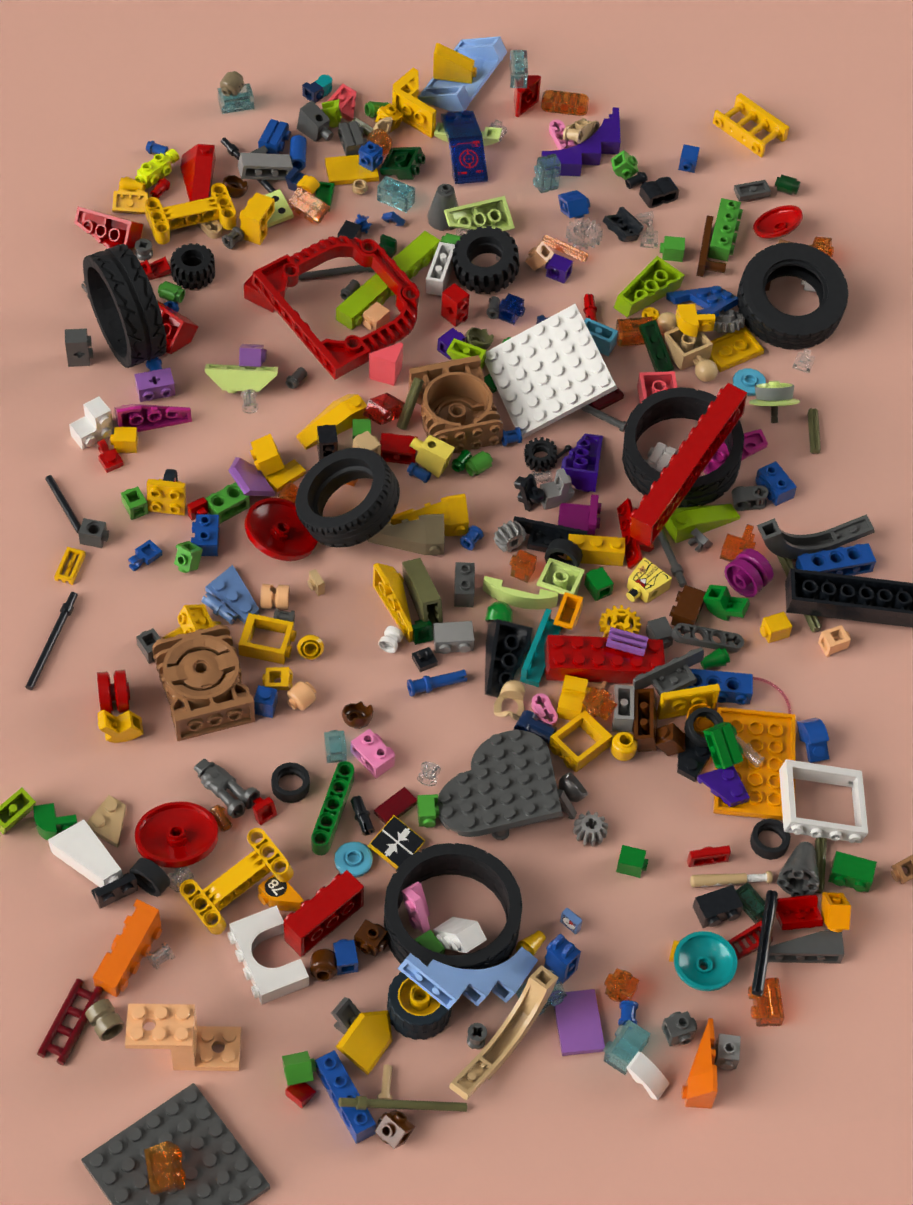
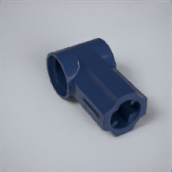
M528 710L522 712L514 726V730L534 733L548 744L550 736L557 730L556 727L539 720L535 713Z

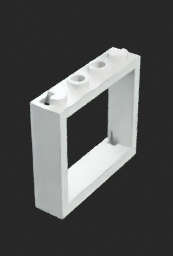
M785 760L779 769L784 832L794 833L795 835H808L813 838H828L833 841L842 840L849 841L850 843H861L868 834L862 771ZM793 779L851 787L855 826L796 817Z

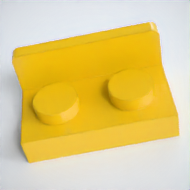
M119 189L114 191L112 211L116 213L146 214L145 200L149 198V195L144 190L130 192L127 189Z
M204 604L184 605L177 617L184 634L195 632L198 629L214 627Z

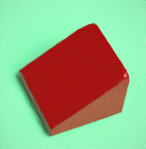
M305 1082L290 1085L285 1089V1095L300 1108H303L317 1093Z

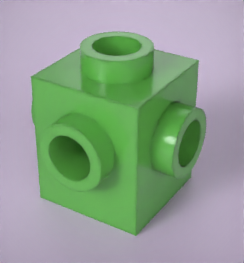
M624 150L611 159L613 171L624 180L639 172L637 159Z

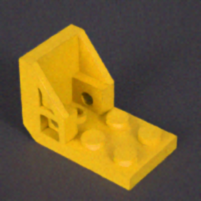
M413 67L393 84L392 105L404 114L403 122L432 138L436 129L437 110L417 98L419 94L418 70Z

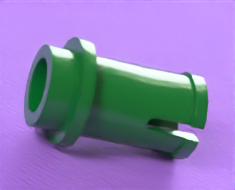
M463 450L458 458L452 461V469L456 472L463 471L465 463L472 457L470 455L471 452Z

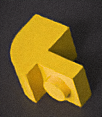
M695 304L677 305L675 317L677 326L682 333L691 337H697V333L700 331H713L716 320L715 314L697 315Z
M105 710L97 713L98 727L105 733L106 741L113 743L126 742L144 734L141 717L130 710L117 717Z

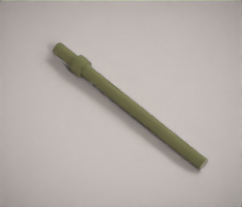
M366 1096L339 1098L338 1101L339 1107H355L356 1110L385 1108L467 1111V1103L367 1099Z

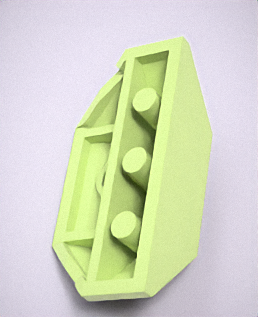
M206 364L205 373L222 390H226L228 393L245 391L247 394H254L262 390L277 376L278 367Z

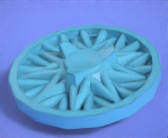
M751 368L741 369L733 377V385L747 392V396L756 395L755 385L766 383L763 374Z
M360 842L343 844L336 851L334 858L336 869L341 874L348 870L355 878L366 874L373 862L371 850Z

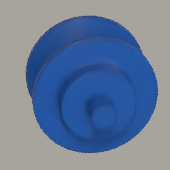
M358 214V218L355 219L354 223L362 225V232L367 234L368 229L372 225V223L367 222L369 216Z

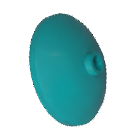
M700 931L687 935L679 942L674 953V967L678 976L684 983L696 990H719L731 982L737 970L738 962L735 950L726 939L712 932ZM700 966H705L707 969L703 970Z

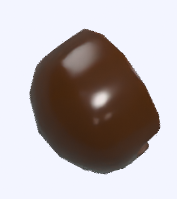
M235 175L225 177L222 183L226 186L231 198L244 196L248 189L247 181H243Z
M362 701L356 704H347L342 710V718L352 728H363L368 726L373 717L372 705L366 707Z

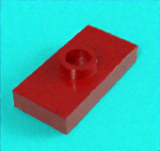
M708 846L700 850L689 851L687 858L688 867L728 862L731 854L730 846L714 848Z

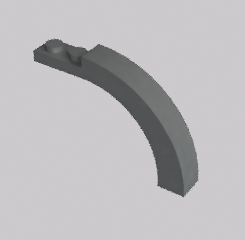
M867 514L834 528L807 535H794L782 531L775 518L757 525L767 548L775 555L788 559H797L798 556L805 553L811 554L822 550L837 549L842 545L875 533Z

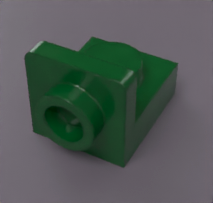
M382 234L379 246L383 247L386 254L392 258L397 252V240Z

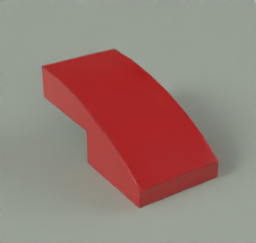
M166 257L149 263L148 260L140 263L149 280L172 273Z

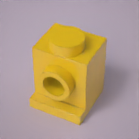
M289 667L266 668V674L262 676L263 686L277 690H289L292 688L293 672ZM281 678L280 683H275V680Z

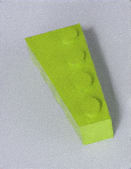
M656 256L618 295L614 309L628 318L665 297L666 293L679 289L685 275Z

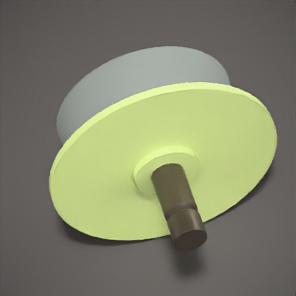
M769 381V383L755 385L756 399L749 401L751 405L771 406V423H778V406L800 403V400L793 398L794 385L780 383V381Z

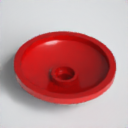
M792 205L773 208L762 214L753 225L754 232L757 236L765 239L784 237L800 225L803 213L799 207Z

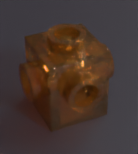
M815 237L813 244L809 246H813L828 256L833 257L834 247H832V238Z
M592 687L582 702L587 707L586 711L594 717L599 716L604 720L608 719L618 705L610 698L612 695L604 688L599 690L595 687Z
M617 968L614 974L609 973L604 985L607 986L605 994L615 1002L631 1001L640 980L633 977L630 972Z

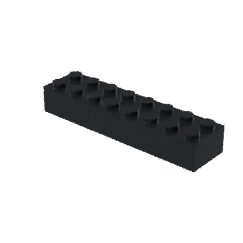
M792 568L786 578V613L913 628V583Z

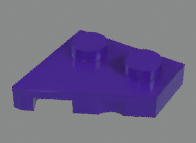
M734 765L726 769H717L698 775L697 781L708 786L711 789L710 792L716 797H720L729 807L749 802L750 797Z

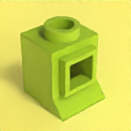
M339 99L323 102V109L321 110L330 119L329 127H338L342 119Z

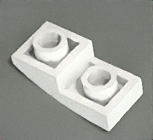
M638 1051L626 1067L635 1082L642 1084L652 1099L658 1100L670 1084L662 1072L642 1052Z

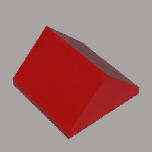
M516 75L514 90L516 117L522 115L539 101L541 76Z

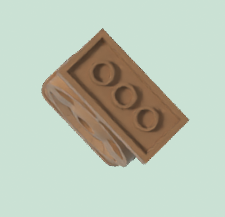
M479 355L409 369V389L415 377L424 381L416 403L421 405L422 425L426 436L431 435L455 447L453 453L495 446L499 444L503 437L504 426L497 412V407L493 403L491 390L484 382Z
M219 624L208 629H198L195 632L178 634L167 639H159L153 644V659L156 663L166 698L171 705V718L177 741L255 722L254 699L250 695L249 688L241 684L240 663L228 626Z

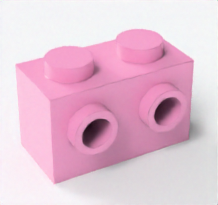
M368 729L351 741V753L375 779L394 766V751L390 747L385 746L377 733L374 734Z

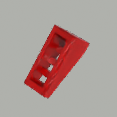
M762 921L728 940L735 950L737 960L758 950L759 937L756 932L759 931L761 933ZM749 936H753L756 941L755 944L752 943ZM745 939L750 947L746 948L741 940ZM737 942L743 950L740 953L734 945Z

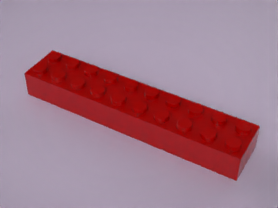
M727 383L724 389L721 388L719 390L717 399L710 402L707 413L700 416L697 427L691 429L687 441L683 440L679 447V452L672 455L669 466L662 469L659 480H655L652 483L649 494L643 496L639 508H635L631 513L630 518H632L629 528H631L630 536L649 547L744 414L747 392L730 383Z

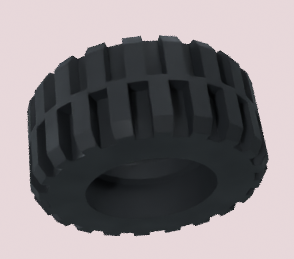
M481 226L477 227L476 230L471 229L467 231L468 234L466 235L463 234L453 249L454 271L462 286H466V289L470 291L475 290V293L481 294V292H485V294H491L490 292L495 291L496 293L501 288H507L509 282L513 283L515 276L518 275L520 264L518 247L514 238L510 237L509 233L506 231L502 232V229L497 227L493 229L492 226H486V228ZM484 253H492L501 257L499 262L489 267H479L471 263L475 257Z

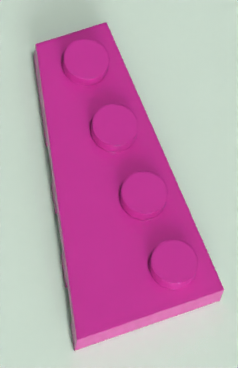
M761 429L744 433L741 460L767 447L768 442ZM723 442L704 469L705 475L720 467L729 456L725 442Z

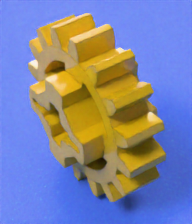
M613 605L612 610L606 608V612L601 614V619L599 620L600 632H604L603 637H608L611 627L639 634L641 623L640 617H636L637 612L631 613L630 607L625 610L623 605L620 606V609H617L615 605Z

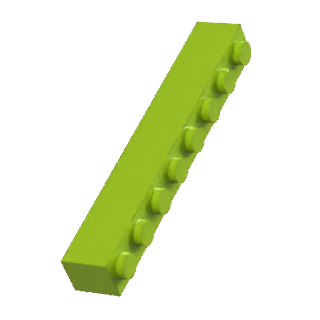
M424 231L393 259L397 266L411 279L434 258L441 240ZM376 273L336 308V320L350 330H353L356 326L361 325L363 313L376 302L383 305L390 296L395 294Z

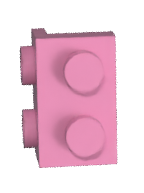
M416 882L401 892L411 926L424 934L431 930L427 918L430 912L420 882Z

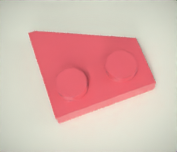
M342 84L328 101L339 99L342 118L350 122L354 118L356 91Z

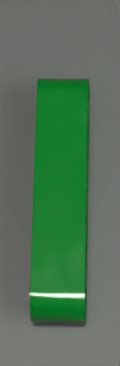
M348 761L340 762L337 765L313 830L311 848L316 855H325L330 850L354 782V766ZM318 841H323V842H325V843H323V844H318L317 842H318Z

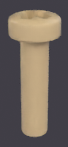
M384 1065L381 1093L377 1095V1099L392 1100V1095H390L391 1065Z

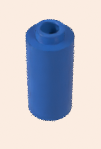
M295 135L290 139V158L293 168L295 167L301 171L306 167L307 140L301 135Z

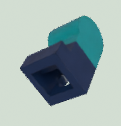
M321 75L318 80L311 84L306 82L302 85V96L309 101L312 100L314 103L318 102L332 92V77Z

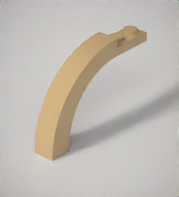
M542 965L529 977L520 998L507 1019L483 1050L450 1083L449 1088L467 1101L487 1079L490 1080L510 1057L537 1019L559 977Z

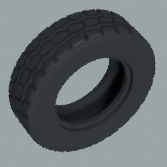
M779 243L761 250L748 262L738 287V311L745 317L747 328L764 342L783 349L810 348L828 339L838 327L848 302V285L841 268L826 253L802 243ZM792 276L800 278L809 283L816 291L819 298V307L807 315L793 316L785 314L770 303L766 295L765 286L778 277Z

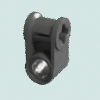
M739 486L731 492L734 508L738 511L760 510L765 508L767 504L768 489L764 486Z

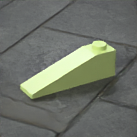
M505 196L444 210L449 227L476 230L477 227L482 226V228H486V226H492L493 229L496 227L502 229V232L515 228Z

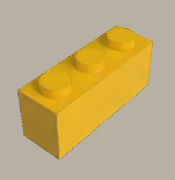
M578 534L568 535V540L577 544L582 551L581 563L623 566L625 538ZM566 555V560H572L569 556Z

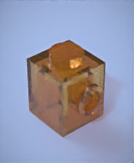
M520 549L517 555H513L510 560V576L528 583L536 569L537 556Z

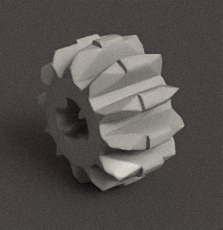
M510 520L507 524L503 523V526L498 527V531L494 533L495 536L493 538L496 545L503 552H511L513 549L521 546L522 542L526 540V532L520 523Z
M589 810L586 812V816L581 813L579 818L574 821L573 833L577 835V841L584 840V846L587 842H590L592 847L595 845V842L601 844L603 838L607 836L608 824L604 822V816L598 817L597 812L591 815Z

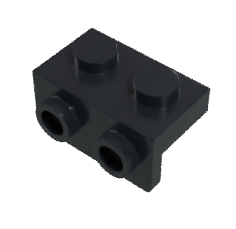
M620 207L616 215H608L603 219L607 228L613 231L623 242L637 240L644 228L624 207Z
M133 872L130 874L126 873L122 878L101 888H94L91 892L101 909L138 891L137 879Z

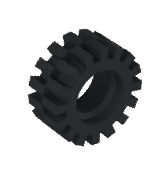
M540 437V440L534 438V442L530 440L529 444H526L524 448L527 467L530 466L531 470L535 468V472H538L539 469H541V472H545V468L549 471L550 466L553 468L558 458L557 447L554 445V442H550L549 438L544 440V437ZM537 452H546L548 454L541 458L534 456Z

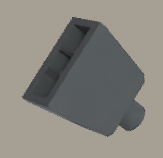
M312 100L300 108L297 129L313 141H318L322 137L329 141L334 134L328 129L329 117Z

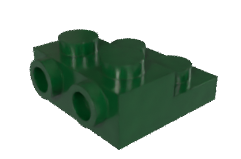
M421 147L391 148L380 168V172L382 175H397L398 180H413L415 175H419L421 164L425 163V155Z

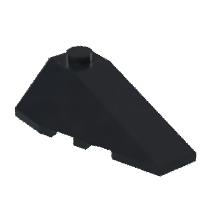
M498 619L488 624L485 657V695L498 698L503 685L510 680H514V675L530 647L533 628Z

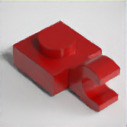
M104 439L97 441L99 445L98 450L101 453L98 455V458L107 473L124 466L123 460L115 448L109 450Z

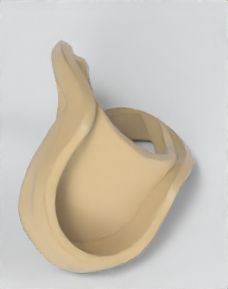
M510 680L503 685L494 703V714L496 716H510L512 719L518 720L522 712L525 711L523 703L525 687L520 681ZM509 698L517 702L518 711L516 714L512 711H501L504 699Z

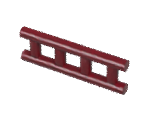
M76 979L37 1052L38 1056L45 1058L47 1052L59 1056L57 1059L58 1064L65 1065L88 1021L85 1012L91 1005L98 1002L103 992L101 987L96 986L94 991L91 992L82 988L83 980ZM77 996L88 999L84 1010L72 1006ZM67 1014L79 1018L74 1029L62 1025ZM57 1033L69 1037L64 1048L52 1044Z

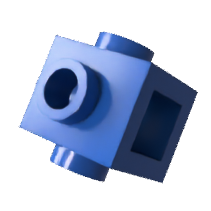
M371 141L362 145L358 152L359 165L373 172L382 163L383 148Z

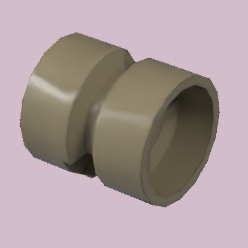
M102 999L94 1003L85 1012L86 1018L92 1026H95L94 1030L101 1041L114 1038L125 1027L118 1013H115V1008L109 999Z

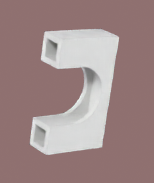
M277 905L229 924L230 932L227 933L231 945L235 944L237 948L235 950L236 957L239 963L243 962L245 966L243 968L244 975L247 981L251 980L253 996L255 999L259 998L261 1005L309 986V975L301 959L281 967L267 968L260 965L252 955L259 943L284 933V921Z

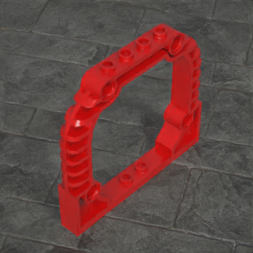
M346 236L328 237V239H322L318 243H314L310 247L294 253L291 257L286 254L253 272L252 283L334 380L369 362V353L389 347L403 340L411 333L417 321V306L420 292L416 284L411 282L406 273L397 266L394 259H391L386 254L385 249L372 239L361 240L356 237L349 239ZM337 257H351L360 266L371 267L396 295V307L401 313L393 321L361 338L356 335H349L344 341L331 339L320 341L311 331L308 323L304 322L300 318L299 313L293 310L284 299L287 288L296 286L301 274L328 260Z

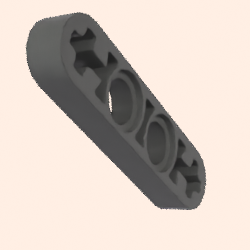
M685 623L677 624L671 631L672 638L676 642L715 650L725 648L727 652L731 653L738 652L744 645L742 636L727 631ZM695 633H700L703 640L697 639ZM713 636L718 637L721 643H716L713 640Z

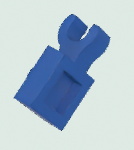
M148 540L135 549L136 555L128 559L131 563L129 567L136 571L143 562L149 565L162 556V550L151 540Z

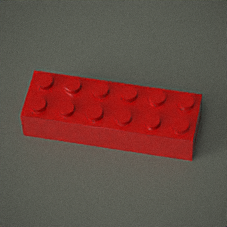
M548 635L544 647L546 680L564 681L565 675L588 679V682L603 683V681H607V683L633 684V679L639 674H645L656 666L665 664L663 640L648 639L643 657L607 647L608 637Z

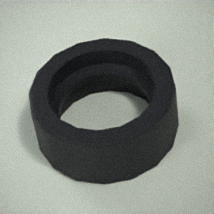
M558 538L549 544L544 558L546 563L549 558L579 567L583 554L574 542ZM555 552L564 553L572 560L562 559Z
M703 707L696 709L690 714L685 722L684 730L686 737L691 743L704 748L708 747L706 738L696 733L693 726L694 721L698 717H706L714 725L724 721L717 711Z
M289 762L278 766L272 773L271 778L273 794L283 802H299L309 792L310 777L308 771L298 763ZM290 774L296 775L302 779L303 783L299 789L287 791L279 786L280 778Z
M763 819L753 828L750 844L758 856L769 860L778 859L787 851L791 836L790 833L784 832L783 823L779 820ZM762 831H773L781 837L782 844L775 848L767 847L758 839L759 834Z
M140 858L130 869V873L133 872L137 879V885L153 896H160L170 885V879L165 871L149 859Z

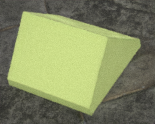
M549 558L537 582V586L563 595L565 592L577 595L585 570Z

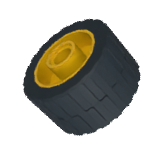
M400 972L399 975L395 976L389 986L387 1010L390 1015V1023L398 1033L400 1032L403 1036L414 1040H425L441 1033L444 1027L448 1025L452 1007L449 1010L446 1009L404 973Z

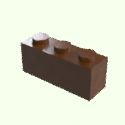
M654 688L635 689L634 740L638 742L637 752L657 751V698Z

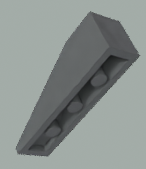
M827 929L770 946L768 962L841 963L844 957L842 932H833Z

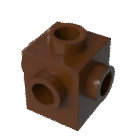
M365 919L354 935L355 946L359 947L363 953L376 957L379 951L383 952L388 944L387 931L380 924H373Z
M394 1110L390 1113L385 1112L377 1122L379 1125L375 1132L383 1142L395 1149L405 1144L415 1126L407 1120L405 1114Z

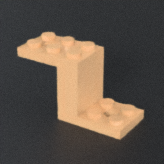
M128 1003L125 1049H170L173 1070L239 1071L241 1027L197 1026L195 1004ZM147 1022L155 1024V1028L150 1031L145 1030L143 1026ZM221 1044L224 1046V1050L216 1053L212 1050L213 1046Z

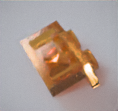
M165 1141L144 1150L152 1194L156 1195L172 1188L185 1189L186 1175L181 1163L182 1151L178 1145Z

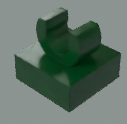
M422 619L414 621L415 624L412 625L415 645L433 641L432 623L430 621L423 622Z

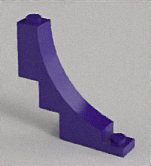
M613 107L612 114H609L608 119L604 118L600 128L586 141L562 150L542 151L541 158H538V168H541V175L581 176L582 165H600L601 154H619L621 144L619 108Z

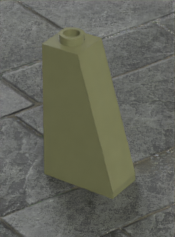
M421 558L402 562L403 578L419 620L422 619L423 622L430 621L432 627L433 623H443L441 597Z

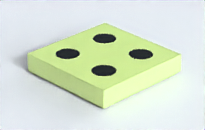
M280 189L265 195L275 200V211L267 222V228L294 218V214Z

